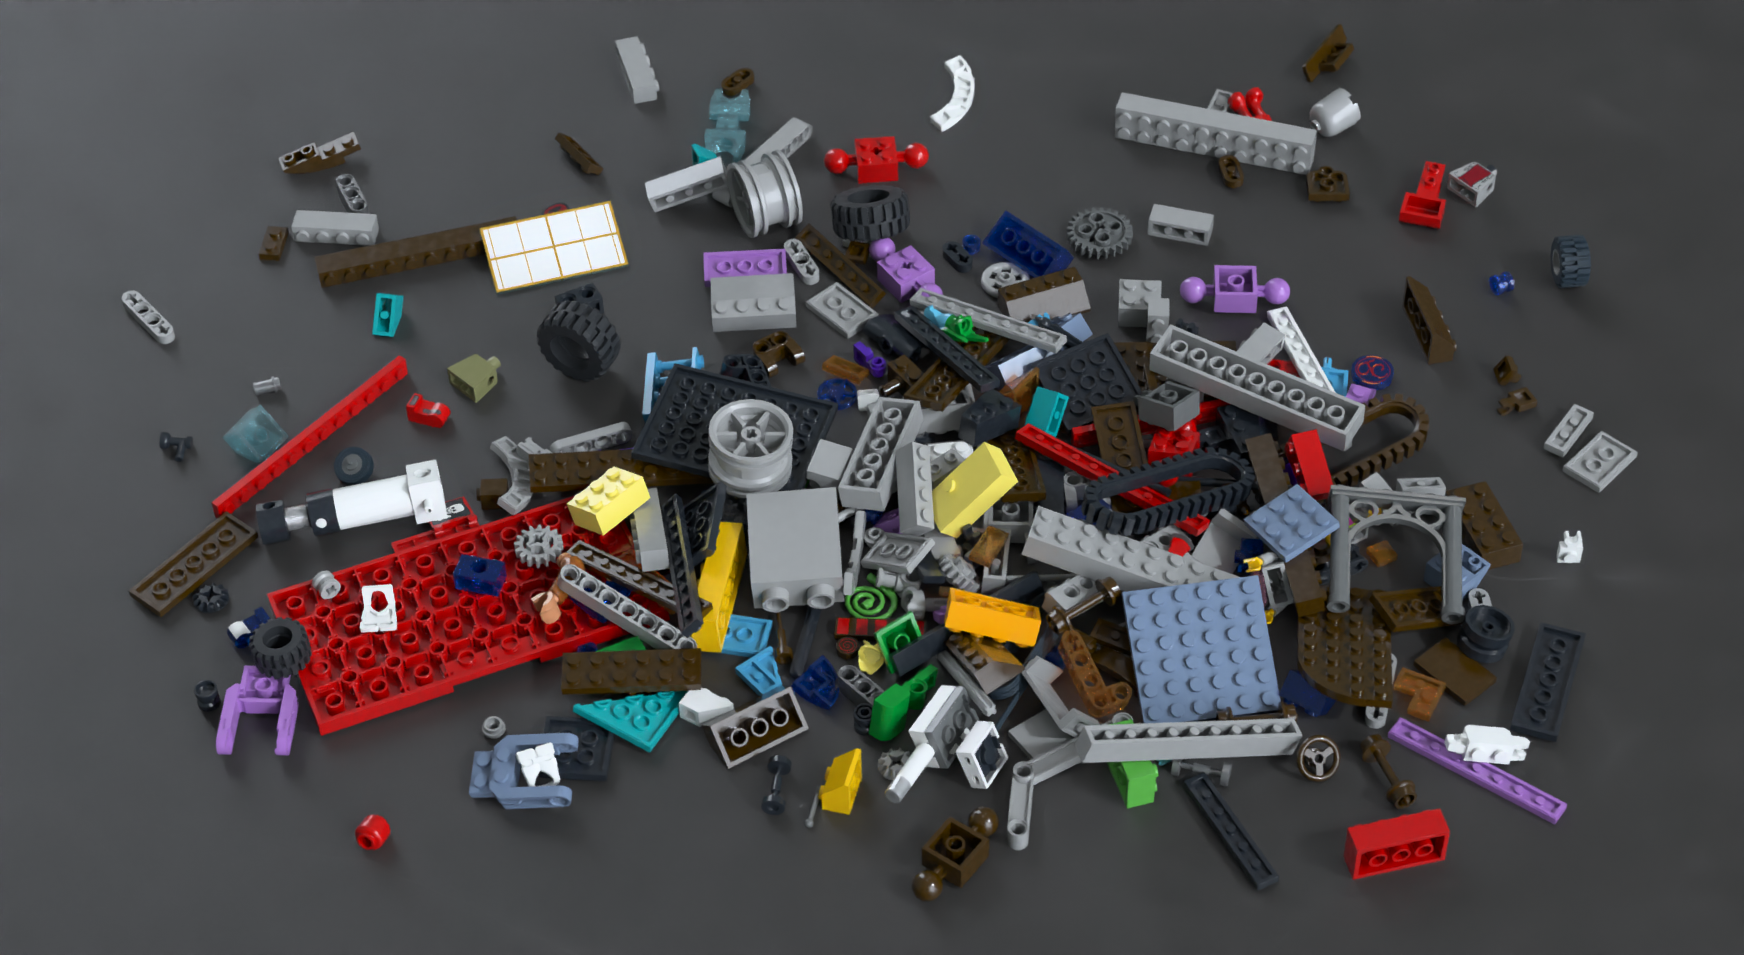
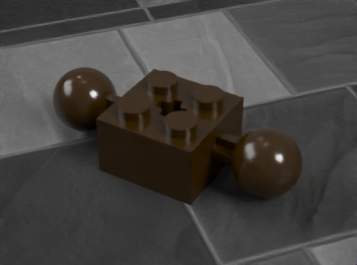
M985 806L974 809L969 815L968 826L949 817L922 847V866L929 870L919 872L912 881V891L919 900L929 902L938 898L942 892L943 878L962 888L989 857V839L987 837L997 830L999 824L998 816L994 810Z

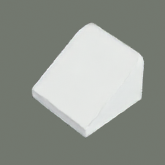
M877 389L857 391L859 411H867V405L877 402L879 397Z

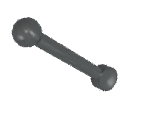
M817 786L809 817L804 822L807 828H811L814 824L813 817L819 801L818 796L821 786Z

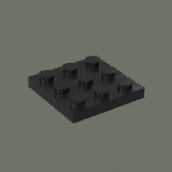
M546 716L543 734L570 733L579 738L577 751L554 755L560 779L607 781L615 734L586 718ZM542 771L537 775V777L551 778Z

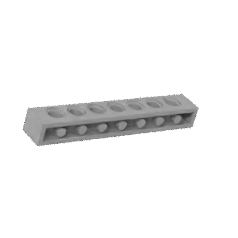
M1171 524L1166 528L1161 527L1151 536H1145L1140 542L1168 551L1173 533L1187 536L1176 525ZM1081 575L1072 579H1066L1061 585L1056 588L1052 587L1045 593L1042 608L1049 614L1052 611V607L1058 605L1066 612L1098 592L1095 580ZM1102 599L1101 601H1099L1098 603H1096V604H1094L1093 606L1089 607L1088 609H1090V608L1094 607L1095 605H1097V604L1103 602L1104 600Z

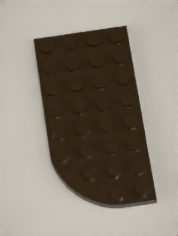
M1319 585L1320 588H1323V587L1325 588L1326 595H1327V597H1328V596H1329V586ZM1353 587L1350 588V609L1343 613L1331 612L1327 609V601H1324L1325 611L1298 617L1297 666L1300 674L1310 686L1323 695L1346 704L1392 709L1391 630L1369 601L1372 593L1389 591Z

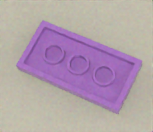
M786 249L704 253L705 287H711L710 278L787 274Z

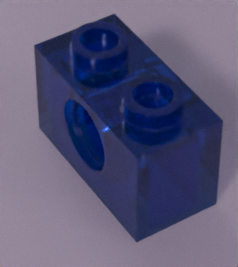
M461 554L453 573L455 589L497 597L507 577L505 562Z

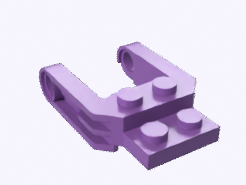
M244 666L241 684L236 683L226 690L216 738L217 754L230 755L232 753L241 712L279 714L275 754H290L299 708L296 690L289 685L291 675L288 678L280 677L279 679H274V676L269 678L265 676V673L261 674L256 666Z

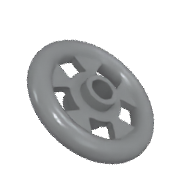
M1001 262L986 268L981 275L980 282L986 293L998 298V290L992 287L995 284L1001 288L1029 280L1030 278L1026 270L1014 263ZM992 274L996 275L995 279L989 277ZM1015 276H1020L1022 280L1016 281Z

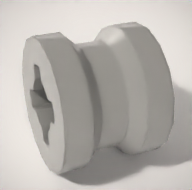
M327 570L318 573L312 581V586L319 591L323 599H331L338 594L341 588L340 583Z

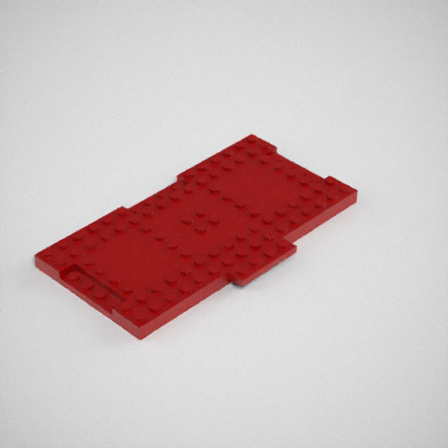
M572 496L471 529L467 521L443 528L445 537L437 540L433 530L392 542L393 554L333 572L334 579L340 583L341 588L338 594L331 599H323L320 596L319 591L312 586L313 579L268 593L269 605L275 620L277 617H282V619L292 618V621L297 620L300 622V625L303 624L307 632L312 656H310L309 664H305L306 667L298 671V677L320 735L322 736L454 692L453 686L536 658H539L542 663L561 657L563 653H573L630 634L570 595L561 605H558L561 611L559 619L554 623L546 624L541 619V611L538 612L535 609L531 598L549 591L560 573V567L557 565L558 557H556L555 563L549 561V566L547 567L544 563L539 568L536 567V564L528 567L527 561L521 563L520 558L516 557L514 542H517L516 536H522V530L528 532L530 531L529 526L537 529L538 525L541 524L543 529L546 526H550V531L557 529L558 535L561 534L564 547L561 553H566L574 544L581 540L642 569L641 564L636 562L633 537L624 519L605 535L577 526L567 506V503L574 498ZM585 568V572L664 621H669L668 608ZM392 585L395 598L397 630L360 632V622H362L361 617L364 610L362 587ZM584 588L586 592H593L589 588ZM374 591L371 595V607L375 611L381 612L388 606V601L382 591ZM603 600L605 604H612L609 600ZM622 612L627 617L631 616L628 612ZM642 624L644 628L650 627L647 624Z

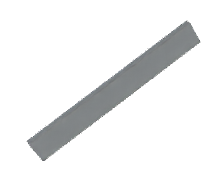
M920 288L910 299L911 306L925 310L929 305H933V308L941 313L952 314L956 317L958 315H969L974 327L1056 354L1067 342L1066 335ZM925 292L929 294L931 297H924L921 295V293Z

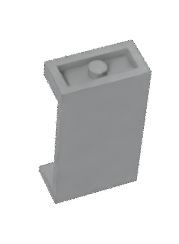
M1220 509L1210 522L1209 527L1204 532L1191 556L1202 564L1233 574L1247 548L1257 536L1243 521L1225 509Z
M1036 656L1024 667L1025 670L1021 673L1062 731L1076 738L1080 735L1084 726L1100 725L1096 719L1075 708L1068 711L1050 685L1063 673L1061 668L1039 656Z

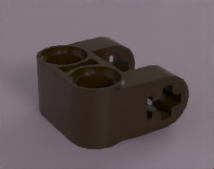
M784 331L774 332L753 344V354L761 358L768 379L778 375L779 371L776 365L778 361L787 358L793 366L805 362V355L801 347Z

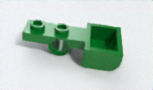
M930 664L924 670H920L911 680L905 681L902 686L895 683L874 699L869 734L878 740L889 741L905 729L908 708L919 710L925 706L927 692L936 684L938 668Z

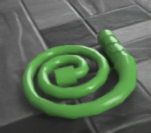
M870 573L867 576V581L875 586L877 576ZM856 587L854 594L860 591L873 592L880 600L877 608L868 610L873 606L875 599L867 592L859 593L854 597L852 603L857 612L850 605L852 595H846L845 606L848 612L855 618L887 619L895 612L898 605V598L893 588L876 587L885 593L891 601V607L882 616L873 618L858 614L873 615L883 609L885 604L884 595L873 587ZM862 597H867V598H869V599H866L864 602H862V603L860 604L861 607L858 605V600H859L860 598H862Z

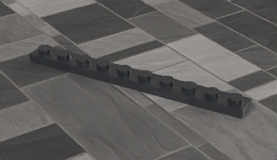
M674 494L660 509L680 633L688 638L693 633L698 632L704 623L683 502L681 497Z

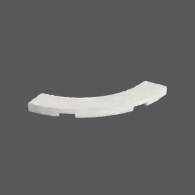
M960 55L944 62V68L949 72L954 81L955 89L952 100L940 111L930 116V122L941 132L956 124L966 114L974 97V78L969 65Z

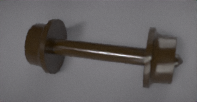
M1111 577L1103 580L1097 579L1095 586L1098 592L1066 612L1058 605L1052 607V611L1046 615L1049 627L1057 635L1064 632L1069 633L1072 631L1070 619L1102 599L1109 606L1115 605V600L1121 597V590L1115 580Z
M1280 701L1278 703V713L1233 717L1232 709L1228 706L1225 710L1216 712V721L1294 718L1297 723L1299 715L1296 713L1294 704H1284Z
M1373 734L1365 738L1360 744L1362 750L1361 757L1367 763L1378 762L1391 784L1385 796L1388 802L1393 803L1398 809L1412 805L1417 799L1416 786L1411 780L1399 781L1385 758L1391 750L1389 741L1384 740L1379 734Z

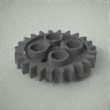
M1092 207V211L1084 209V214L1077 212V217L1072 216V221H1068L1067 241H1070V247L1074 246V251L1081 250V255L1088 253V258L1096 255V259H1099L1100 255H1103L1107 259L1109 254L1115 257V252L1122 254V249L1127 250L1128 245H1131L1133 231L1130 220L1125 219L1124 214L1118 216V210L1112 213L1111 208L1107 211H1104L1103 207H1100L1099 210Z

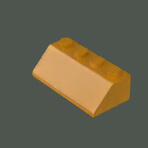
M950 587L944 623L945 627H948L953 632L960 633L961 631H966L975 637H993V640L1005 643L1010 641L1015 642V645L1028 648V646H1035L1041 617L1039 607Z

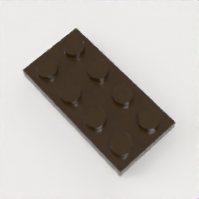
M1442 586L1372 593L1369 601L1392 632L1463 624V622L1448 624L1442 621Z

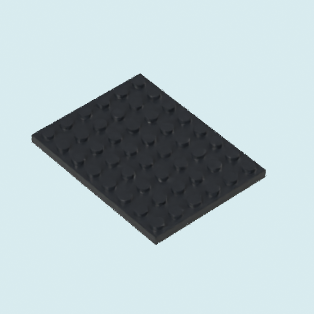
M674 363L631 452V457L711 478L708 469L710 450L708 437L709 424L713 415L721 407L731 402L746 399L763 400L781 408L789 416L793 425L791 476L788 482L778 491L804 490L808 481L806 478L808 466L819 440L826 439L838 411V403Z

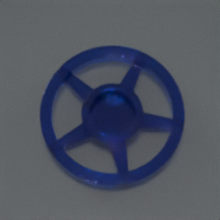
M834 378L823 381L817 390V398L822 400L830 399L832 402L838 403V410H842L854 404L857 399V389L848 379ZM845 386L850 387L853 392L845 391ZM827 387L829 392L821 395L822 390ZM845 397H852L847 403L840 404Z

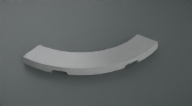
M504 436L492 442L490 449L505 462L512 477L511 488L507 493L499 497L497 504L514 516L526 507L533 493H530L529 462L516 453L518 446L508 437Z
M857 511L855 513L853 549L851 550L849 568L844 573L843 595H853L857 586L864 544L865 511Z

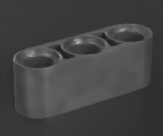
M350 174L338 176L336 179L338 194L347 213L369 214L367 201L354 177Z
M845 665L838 671L839 691L856 706L861 703L873 705L874 699L885 692L853 665Z

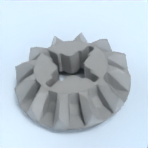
M890 748L889 752H882L881 758L878 759V770L881 775L889 780H894L911 756L910 752H904L901 748L894 751ZM892 761H901V765L896 764L892 766Z

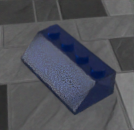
M1006 210L982 242L984 246L1033 278L1067 269L1074 259L1067 249Z

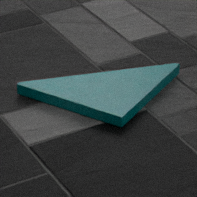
M689 690L676 692L662 691L656 692V695L643 696L642 694L614 701L611 699L593 701V704L580 705L579 703L573 706V712L650 753L680 713L679 702Z

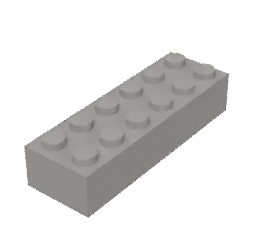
M878 397L838 486L842 507L876 511L885 510L897 483L895 450L915 441L924 420L920 401Z

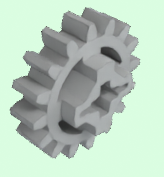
M541 524L538 525L537 529L529 526L530 531L522 530V536H516L517 542H514L516 557L520 558L521 563L527 561L528 567L536 564V567L539 568L543 563L547 567L549 566L548 562L555 563L556 557H559L562 554L561 551L564 550L561 534L558 535L557 529L550 531V526H546L545 529L542 528Z
M947 553L939 560V565L942 567L941 570L946 575L945 579L950 584H953L960 590L976 593L982 587V582L978 580L979 577L974 571L975 568L962 557L958 556L956 558L954 554Z

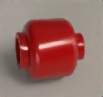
M367 815L355 830L357 843L367 850L379 849L390 836V825L382 816Z

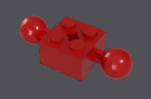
M894 136L855 139V154L847 155L842 149H831L824 157V165L833 174H840L848 166L856 165L858 184L898 181V162H905L911 168H921L927 163L929 153L927 148L920 143H912L904 151H896Z
M1192 419L1175 431L1157 428L1148 449V464L1151 466V463L1157 460L1162 462V459L1167 457L1172 460L1174 455L1180 454L1183 456V453L1188 451L1193 454L1195 449H1199L1200 433L1196 432L1195 421ZM1193 473L1186 474L1183 476L1192 477ZM1179 477L1159 482V484L1170 487L1177 482Z

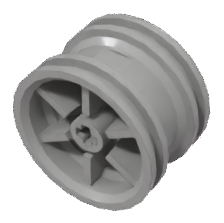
M775 150L771 153L762 154L761 162L750 165L746 160L738 161L737 164L735 162L728 164L726 174L731 202L736 217L748 237L754 238L758 234H767L768 226L778 222L784 228L790 227L792 224L801 223L803 207L799 187L792 167L782 151Z
M755 399L731 402L721 407L713 415L709 424L708 437L710 446L708 469L713 482L717 484L721 481L727 486L726 493L740 498H747L746 494L777 492L788 482L792 471L793 425L789 416L778 406Z

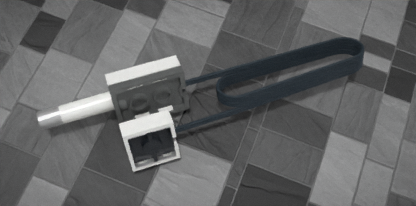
M1047 591L1039 594L1030 605L1039 607L1040 617L1045 612L1042 605ZM1049 624L1025 660L1024 667L1036 656L1045 659L1059 635L1053 632ZM1006 641L1002 644L1012 655L1019 648V646L1015 645V642ZM1019 673L1006 686L997 688L987 694V696L995 700L1005 699L1015 694L995 726L993 722L979 721L975 709L969 706L971 698L965 687L941 685L909 730L916 748L885 791L887 799L893 803L901 802L925 767L948 769L956 756L961 763L971 788L987 789L1008 759L1003 744L998 741L999 735L997 732L1029 684L1024 675Z

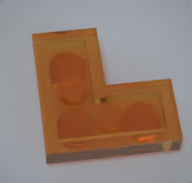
M1402 667L1393 689L1413 696L1407 714L1429 722L1445 691L1446 683Z

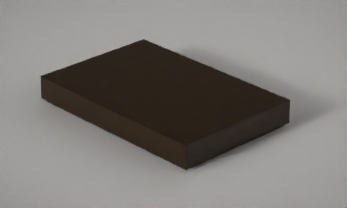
M1446 637L1414 660L1413 664L1415 668L1463 706H1466L1495 684L1497 680L1495 675L1477 661L1466 656L1458 646Z

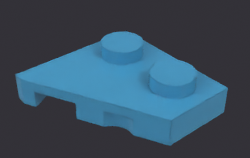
M771 646L735 668L736 674L758 696L782 686Z

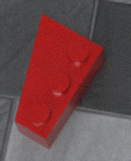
M1317 429L1292 434L1284 450L1298 485L1316 501L1327 499L1333 482Z

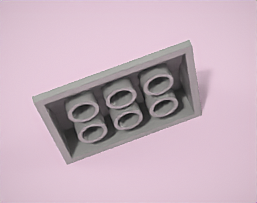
M793 273L710 278L713 332L796 328Z

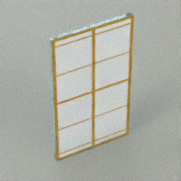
M611 201L480 228L479 232L497 294L629 266Z

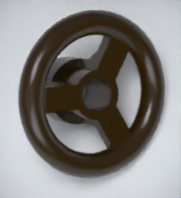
M1314 735L1307 738L1297 751V767L1300 773L1310 781L1322 782L1328 780L1336 773L1340 765V751L1337 744L1331 738L1324 735ZM1315 742H1323L1328 745L1324 750L1313 747L1308 748ZM1333 753L1332 766L1323 774V764L1326 757ZM1318 754V760L1315 761V756ZM1304 762L1308 766L1315 768V775L1306 769Z

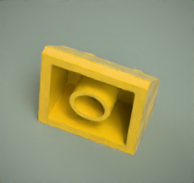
M856 748L834 758L832 766L827 767L825 773L826 783L821 785L818 796L819 799H822L823 810L850 815L862 779L861 749Z

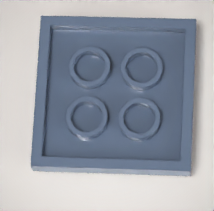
M1298 484L1244 518V524L1285 563L1340 528L1339 521Z

